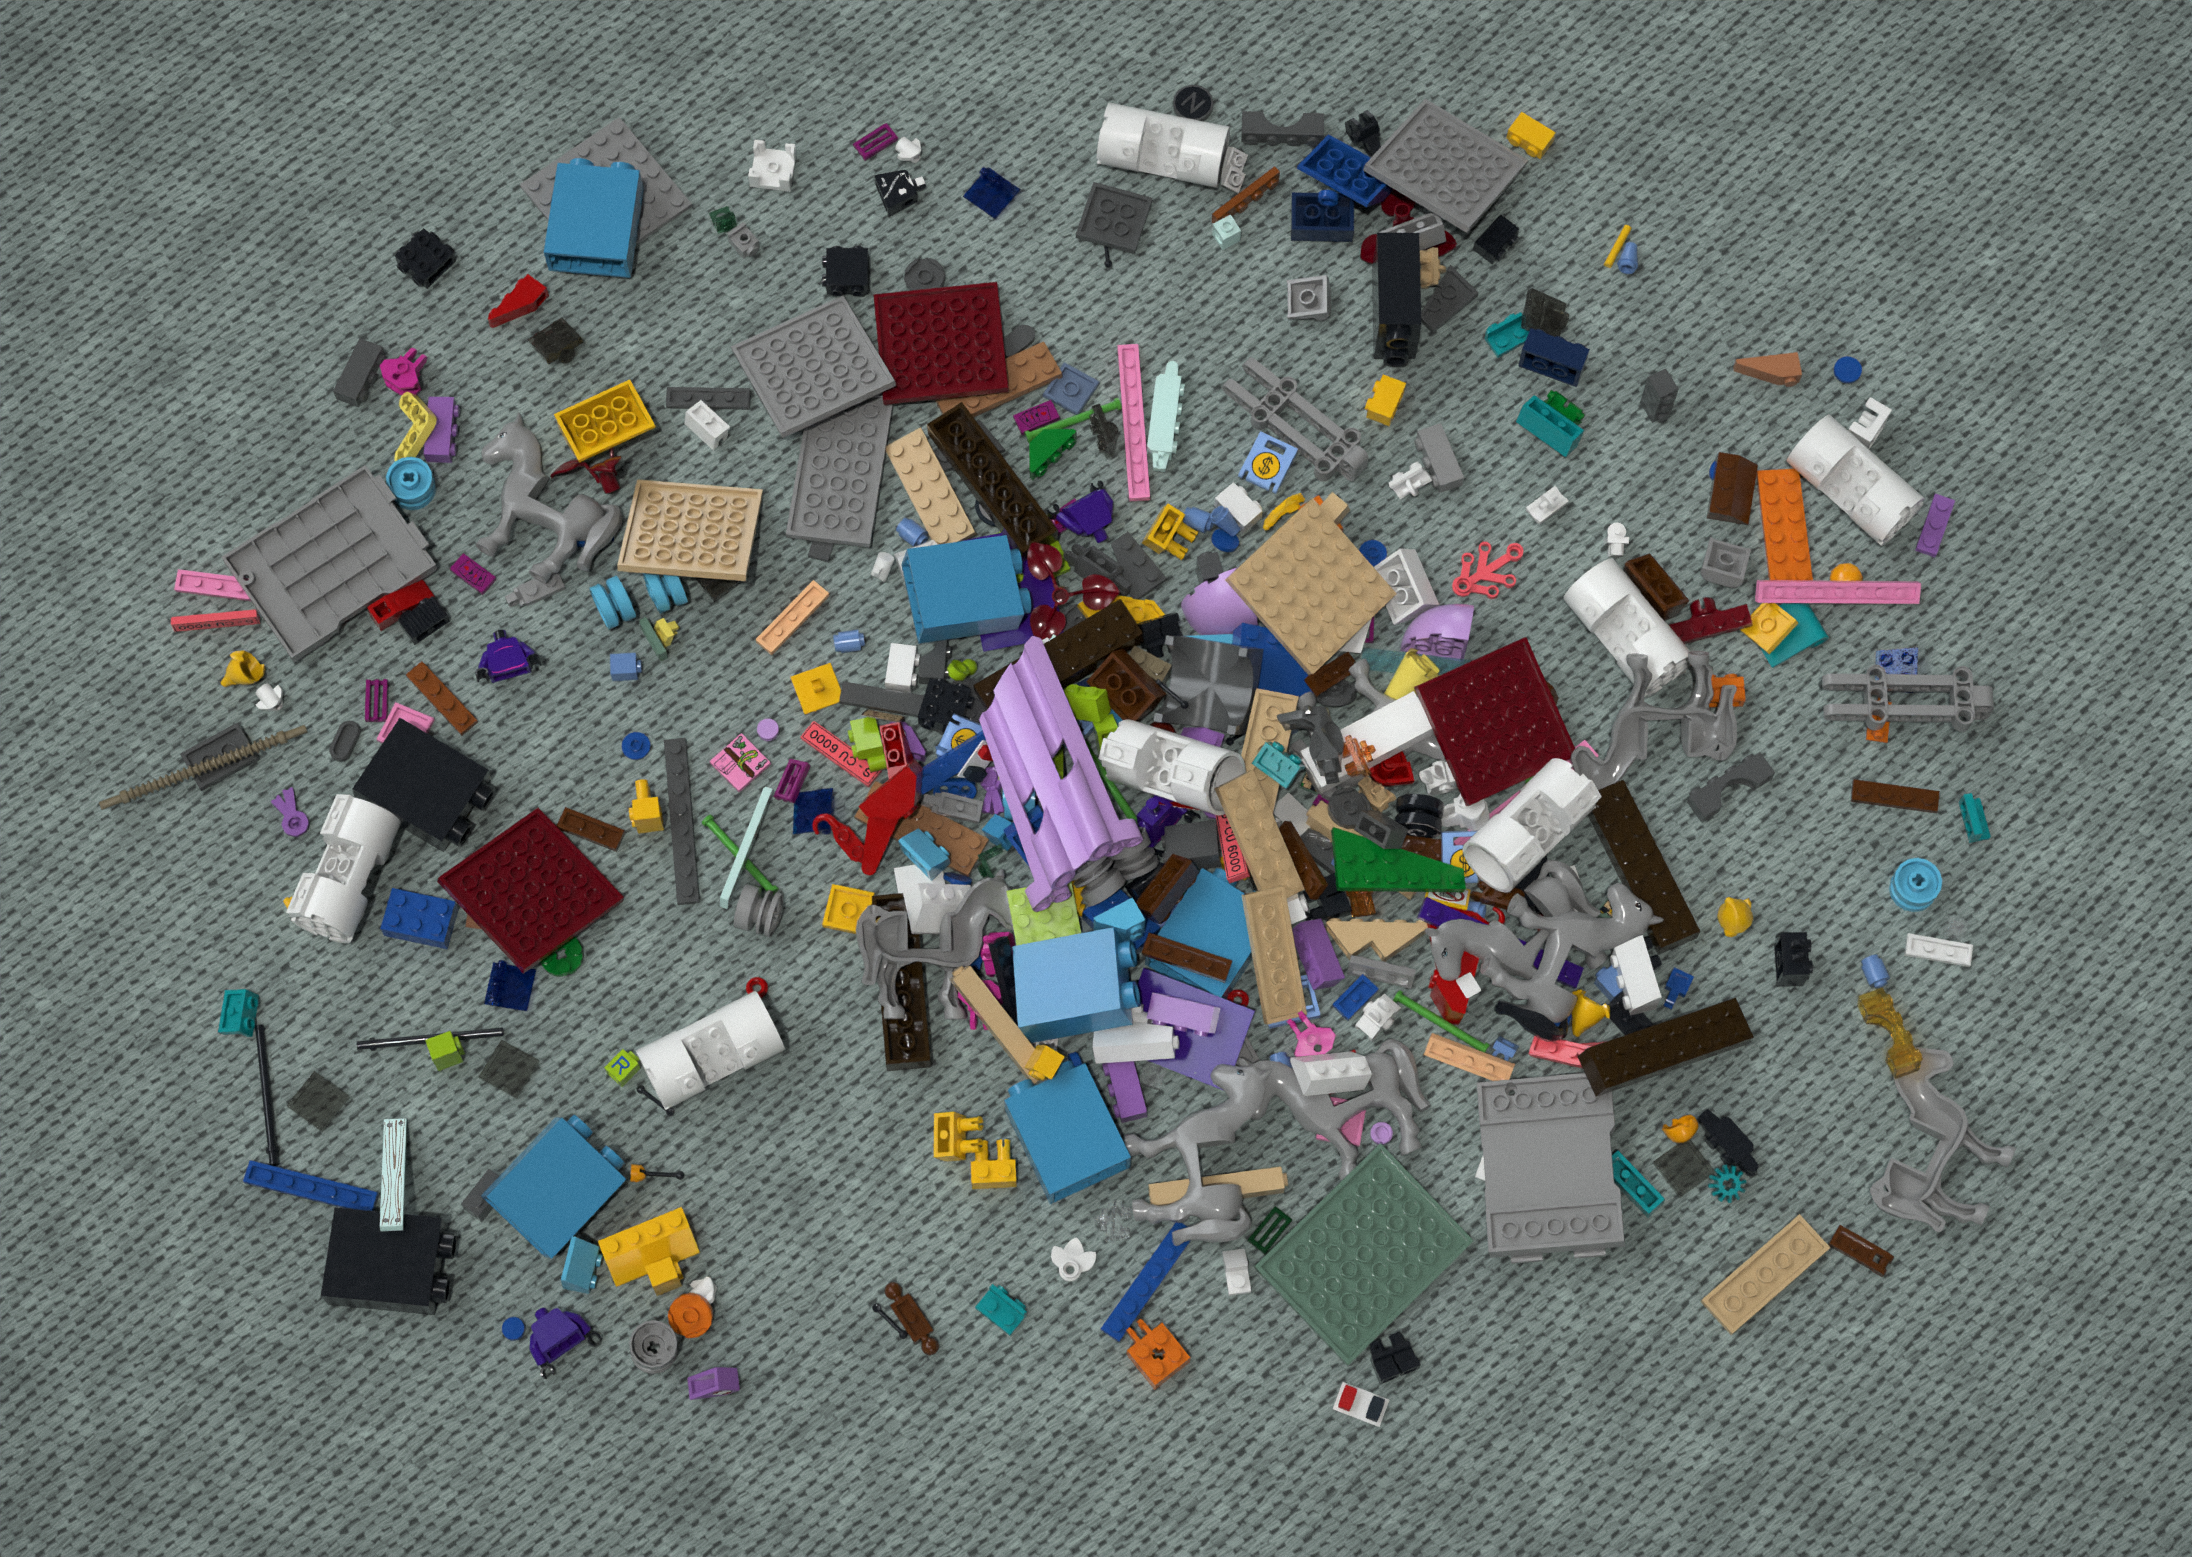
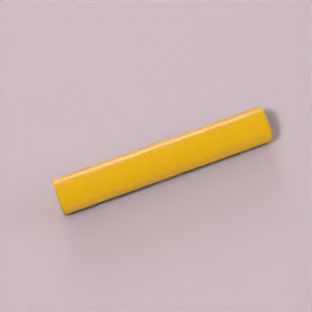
M1624 225L1604 266L1612 267L1632 229L1629 225Z

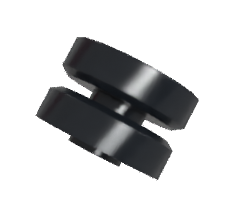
M1405 794L1397 798L1396 812L1398 815H1396L1394 821L1408 829L1407 836L1435 838L1441 834L1442 821L1439 818L1443 816L1444 812L1443 801L1423 794Z

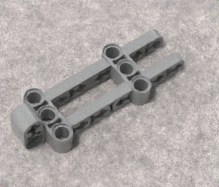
M1249 357L1243 363L1242 368L1269 391L1261 401L1233 379H1228L1222 385L1224 393L1251 414L1250 422L1253 428L1256 430L1268 428L1284 442L1298 448V453L1315 466L1314 475L1319 481H1328L1336 472H1339L1347 480L1353 482L1367 467L1369 456L1360 447L1361 434L1356 428H1347L1346 430L1340 428L1296 392L1297 382L1294 378L1287 376L1280 380L1257 360ZM1289 387L1292 390L1288 392L1284 391L1283 388ZM1274 401L1277 402L1278 405L1272 406L1269 403ZM1288 406L1333 443L1323 452L1278 415ZM1263 416L1265 419L1258 420L1255 417ZM1353 438L1355 442L1350 443L1346 439ZM1338 452L1342 454V456L1335 457L1333 453ZM1326 467L1328 468V471L1324 472L1321 471L1319 468Z
M1872 665L1866 674H1826L1822 676V688L1824 690L1864 691V704L1825 705L1823 707L1824 719L1830 721H1865L1866 726L1874 731L1880 730L1886 721L1951 722L1955 730L1964 732L1970 728L1973 720L1988 719L1994 710L1993 688L1990 686H1973L1972 671L1965 666L1957 667L1952 675L1886 674L1885 669L1880 665ZM1870 675H1876L1879 680H1873ZM1956 676L1963 677L1965 681H1959ZM1887 691L1950 692V705L1888 704ZM1871 695H1877L1880 700H1874ZM1957 696L1964 697L1966 702L1960 701ZM1872 715H1878L1881 721L1873 719ZM1959 716L1965 717L1968 722L1961 721Z

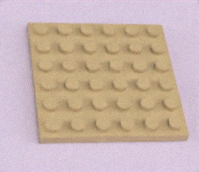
M637 480L617 564L618 571L746 581L763 498V489Z
M1313 498L1225 579L1308 675L1314 674L1397 594Z

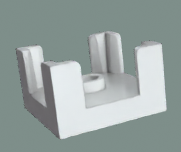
M754 140V161L748 174L750 187L790 192L797 156L795 144L786 143V151L766 149L765 141Z
M1871 397L1865 406L1879 415L1876 417L1864 411L1858 421L1866 426V428L1857 422H1853L1848 430L1868 449L1871 448L1892 411Z

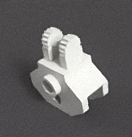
M1445 761L1434 762L1431 767L1419 772V777L1426 784L1427 792L1430 796L1458 789L1451 770Z
M1460 793L1457 798L1453 799L1454 803L1444 806L1441 821L1444 827L1460 825L1461 828L1466 827L1471 831H1478L1490 819L1488 804L1483 799L1470 806H1466Z
M1383 994L1374 1003L1370 1001L1364 1007V1014L1356 1023L1355 1028L1361 1029L1369 1036L1368 1039L1373 1041L1383 1030H1388L1394 1023L1393 1019L1400 1012L1401 1007L1386 994Z

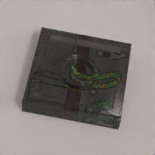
M501 1040L479 1075V1079L517 1099L540 1061Z
M314 1071L288 1103L287 1107L323 1132L350 1097Z
M1691 1139L1677 1144L1653 1161L1654 1166L1679 1198L1708 1179L1709 1175L1715 1174L1714 1169Z

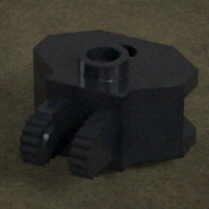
M1366 110L1358 115L1359 122L1355 118L1346 121L1345 129L1353 144L1357 145L1358 148L1363 146L1367 155L1372 157L1381 148L1377 138L1381 136L1379 133L1380 127L1374 115Z

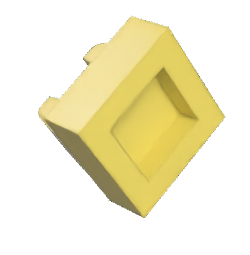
M664 618L656 621L653 630L664 648L671 645L673 637L678 634L676 630L679 629L676 621L667 623Z

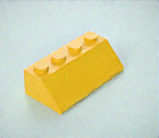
M682 1207L598 1241L616 1287L647 1275L645 1268L647 1265L667 1257H671L673 1262H679L700 1253Z

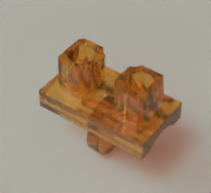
M1351 735L1344 737L1346 742H1344L1342 758L1344 759L1352 755L1354 760L1345 765L1347 774L1351 777L1359 774L1364 776L1371 774L1366 760L1367 762L1373 761L1371 754L1376 751L1375 746H1367L1365 740L1361 741L1359 746L1356 738H1352Z
M1345 891L1346 896L1350 900L1352 917L1370 916L1376 913L1371 896L1374 894L1373 891Z

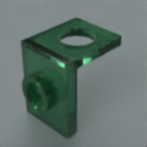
M728 206L709 213L718 234L728 232L737 226L735 214L730 212ZM725 213V215L716 218L718 214Z
M1001 844L977 855L980 864L977 868L982 878H994L986 861L1003 853Z

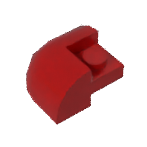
M1402 751L1367 769L1372 781L1385 787L1412 785L1415 781L1410 761L1407 762L1406 756Z

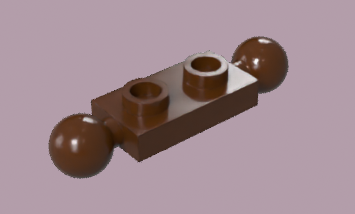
M897 1282L888 1283L885 1286L884 1293L888 1299L895 1301L890 1305V1308L914 1344L921 1340V1349L924 1354L930 1356L936 1354L939 1350V1343L935 1338L928 1336L934 1331L910 1294L908 1293L902 1297L901 1285Z

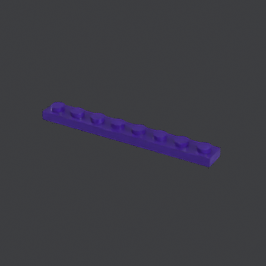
M1428 897L1424 899L1417 919L1437 928L1447 921L1457 919L1485 924ZM1519 939V941L1523 944V946L1527 943V942H1525V941ZM1543 949L1539 951L1533 964L1537 969L1543 958ZM1565 960L1556 981L1575 989L1584 968Z

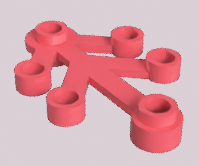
M1481 542L1478 547L1480 554L1477 571L1470 577V566L1474 562V556L1471 553H1464L1461 558V575L1452 584L1454 593L1461 597L1477 593L1486 595L1489 599L1497 598L1499 594L1498 587L1495 585H1490L1489 587L1477 585L1476 583L1480 580L1500 583L1507 588L1514 587L1516 583L1514 575H1501L1493 572L1510 561H1519L1523 556V547L1518 543L1510 544L1507 547L1506 554L1486 566L1488 554L1491 552V545L1488 542ZM1487 546L1489 550L1482 551L1481 547ZM1516 551L1518 556L1514 557L1510 553ZM1470 557L1471 561L1465 562L1464 558ZM1508 578L1512 579V580H1513V583H1512V584H1508V583L1506 582V579H1508ZM1464 584L1467 588L1462 590L1459 588V585ZM1493 589L1496 591V594L1491 595L1488 591Z

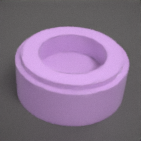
M763 719L757 726L758 736L764 741L774 740L779 734L778 724L772 719Z
M1385 1122L1374 1124L1370 1132L1372 1141L1382 1145L1389 1143L1393 1135L1392 1128Z

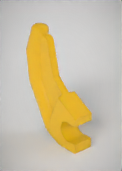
M1301 493L1292 495L1280 503L1264 520L1263 529L1269 530L1282 515L1287 512L1290 514L1300 507L1299 503L1305 500Z

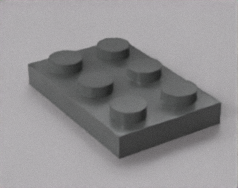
M237 722L180 753L187 767L189 765L194 767L195 763L199 765L200 761L212 760V757L217 758L218 754L223 756L224 752L228 754L230 750L236 751V748L241 749L242 745L247 747L249 742ZM254 752L253 756L251 754L248 755V758L243 756L242 760L236 759V762L231 761L230 765L225 763L224 767L220 765L218 769L214 767L213 771L201 772L200 776L196 774L194 780L199 789L203 791L259 759Z

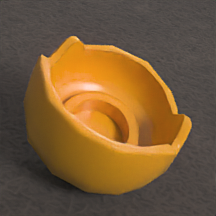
M1851 563L1838 564L1831 571L1830 581H1863V576L1857 566Z
M1686 1115L1679 1119H1672L1671 1127L1664 1124L1662 1131L1671 1141L1684 1143L1689 1141L1697 1132L1698 1121L1694 1116Z

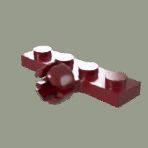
M1710 597L1703 598L1704 609L1701 608L1699 599L1691 603L1692 618L1669 625L1684 644L1753 626L1747 604L1719 611L1716 608L1714 599Z

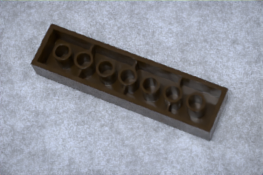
M962 402L927 424L929 437L1002 535H1007L1008 543L1011 547L1019 549L1023 562L1027 560L1031 543L1037 542L1050 545L1058 540L1057 528Z
M1119 599L1044 643V647L1062 689L1098 669L1113 651L1120 649L1128 651L1134 645L1137 646L1142 643L1143 633L1122 600ZM1020 658L1013 661L1011 664H1016ZM1010 664L973 685L975 694L986 711L994 700L996 685Z
M1621 780L1599 789L1601 798L1596 803V807L1588 814V817L1621 883L1626 885L1636 897L1647 903L1651 907L1653 915L1664 919L1660 923L1648 926L1646 930L1657 954H1662L1697 939L1700 929L1625 781Z
M903 893L872 896V905L879 906L888 912H907ZM907 914L908 949H921L920 935L911 933ZM915 961L901 967L895 979V991L899 1004L905 1009V1019H884V1007L881 1005L887 1071L931 1067L922 962Z
M1733 998L1589 1047L1578 1056V1059L1595 1097L1739 1048L1752 1040L1754 1036L1737 999Z

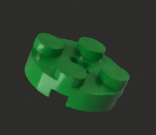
M573 937L540 962L544 970L550 975L563 977L573 974L583 962V949L579 941ZM565 950L567 957L557 960L556 952Z

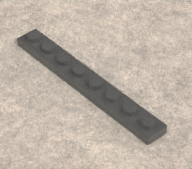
M686 739L664 740L677 904L699 903Z

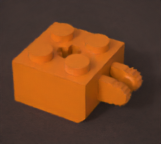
M1139 1319L1137 1321L1138 1326L1146 1335L1140 1339L1130 1327L1126 1330L1129 1337L1135 1343L1127 1350V1356L1152 1388L1156 1390L1189 1364L1191 1357L1163 1323L1151 1331L1142 1319ZM1156 1352L1163 1354L1162 1360L1153 1358Z

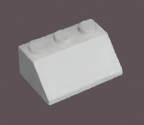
M1400 548L1374 566L1376 571L1397 593L1385 605L1394 625L1414 619L1423 612L1439 605L1415 549Z
M918 883L903 892L911 933L940 934V925L944 915L957 909L971 886Z
M1643 935L1615 947L1610 956L1611 965L1613 968H1616L1618 976H1616L1619 989H1623V1005L1626 1010L1629 1009L1630 1016L1655 1010L1662 998Z
M1352 1051L1292 1057L1290 1059L1304 1096L1364 1090L1372 1075L1365 1056Z

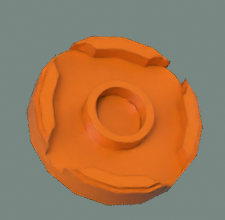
M685 1293L675 1298L668 1311L670 1326L674 1332L686 1338H696L706 1333L712 1324L714 1316L712 1306L708 1300L695 1293Z

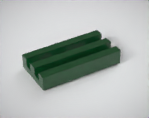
M1275 1206L1247 1242L1265 1255L1290 1225L1292 1219ZM1275 1214H1278V1218L1269 1227V1229L1265 1232L1261 1239L1258 1242L1255 1241L1254 1239L1263 1230V1228L1267 1225L1271 1218ZM1284 1219V1224L1271 1238L1267 1245L1263 1247V1242L1268 1238V1236L1281 1222V1220Z

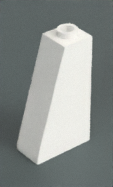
M1133 1022V1025L1095 1031L1093 1037V1052L1096 1064L1175 1058V1049H1179V1038L1174 1036L1173 1027Z

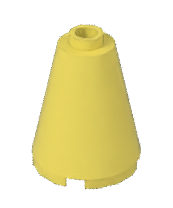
M1410 648L1402 659L1384 694L1397 700L1413 691L1417 696L1414 687L1439 676L1440 670L1425 654L1419 656L1416 654L1418 650Z

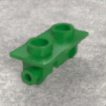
M1551 390L1548 393V399L1544 400L1546 404L1577 426L1582 423L1581 420L1585 416L1582 413V409L1572 402L1565 407L1564 405L1568 399L1557 391Z

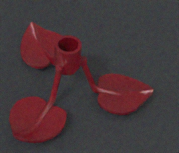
M1393 189L1381 202L1382 211L1388 216H1394L1392 227L1414 219V217H1411V211L1415 206V201ZM1444 230L1446 242L1432 246L1438 248V257L1447 254L1457 246L1454 237L1446 230ZM1377 234L1369 235L1361 245L1360 258L1370 264H1373Z
M614 447L609 449L610 458L602 463H597L590 467L585 460L579 463L577 459H573L560 465L550 477L552 479L556 474L570 471L577 466H584L595 478L596 482L601 483L604 493H611L620 488L616 478L615 465L622 457H614ZM594 471H601L599 472L600 477Z
M1037 542L1031 543L1027 555L1030 573L1039 580H1044L1050 575L1055 589L1052 592V600L1055 602L1053 609L1049 605L1043 604L1037 606L1030 615V626L1033 636L1039 637L1041 640L1048 637L1050 640L1053 634L1057 636L1062 632L1066 624V617L1062 612L1056 610L1058 605L1065 604L1072 596L1083 594V602L1088 608L1101 610L1107 607L1119 595L1120 591L1116 584L1109 578L1099 574L1085 577L1082 581L1083 590L1069 592L1066 587L1058 586L1053 572H1057L1062 566L1061 553L1051 545Z

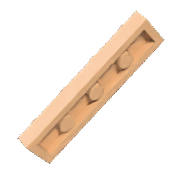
M813 580L756 638V643L770 655H773L829 597V593Z
M1434 1033L1431 1034L1424 1053L1425 1056L1492 1081L1509 1080L1515 1066L1514 1063Z

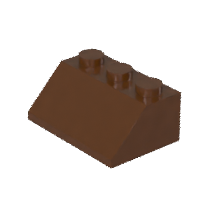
M1718 453L1715 460L1707 519L1749 525L1757 464L1740 455Z
M1650 553L1625 563L1624 572L1664 621L1674 618L1688 604L1689 599Z
M1124 649L1113 651L1086 681L1091 687L1107 690L1109 705L1122 720L1140 721L1166 696V693Z
M1172 854L1135 902L1141 913L1152 922L1158 924L1164 922L1169 917L1173 906L1182 900L1186 889L1195 883L1196 876L1199 874L1198 869L1191 860Z

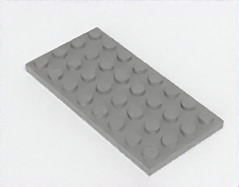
M882 392L804 428L786 538L870 548L893 404H883Z

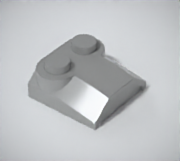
M1327 275L1287 280L1288 320L1314 318L1317 321H1323L1330 316L1331 288Z
M1710 537L1700 571L1702 578L1730 588L1739 587L1744 580L1751 549Z

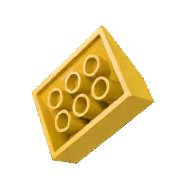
M627 380L554 414L560 432L579 463L656 428L631 380Z

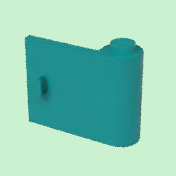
M1783 603L1779 605V607L1796 619L1798 624L1770 654L1760 647L1772 668L1806 648L1817 647L1829 639L1809 603Z

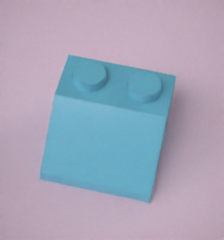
M918 828L899 839L898 842L901 851L932 881L950 864L948 858L950 854L944 847L940 846L938 848L933 843L935 839L927 831L923 833Z
M1132 897L1094 917V931L1114 927L1124 942L1130 940L1134 942L1145 933V918Z
M571 1237L561 1277L563 1289L586 1294L590 1293L591 1288L595 1289L598 1276L594 1275L595 1269L601 1266L603 1254H600L599 1246L577 1237Z

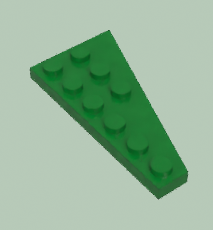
M1335 827L1331 830L1337 891L1464 892L1466 890L1464 869L1403 849H1383L1366 837Z

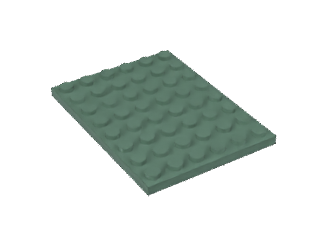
M1380 1143L1291 1229L1254 1268L1348 1366L1474 1240Z

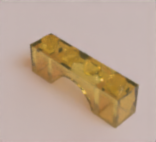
M1882 987L1860 995L1857 1007L1866 1024L1881 1026L1891 1034L1894 1045L1887 1051L1885 1061L1893 1077L1897 1079L1919 1071L1923 1058L1919 1049H1915L1911 1033L1908 1030L1906 1031L1902 1025V1016L1899 1012L1895 1011L1892 997L1890 994H1886Z

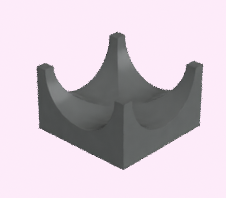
M1166 636L1165 644L1170 648L1172 656V674L1169 689L1183 701H1187L1189 706L1186 709L1181 708L1180 703L1167 693L1163 706L1154 714V721L1205 727L1224 731L1232 735L1246 734L1255 691L1258 688L1263 649L1187 636Z

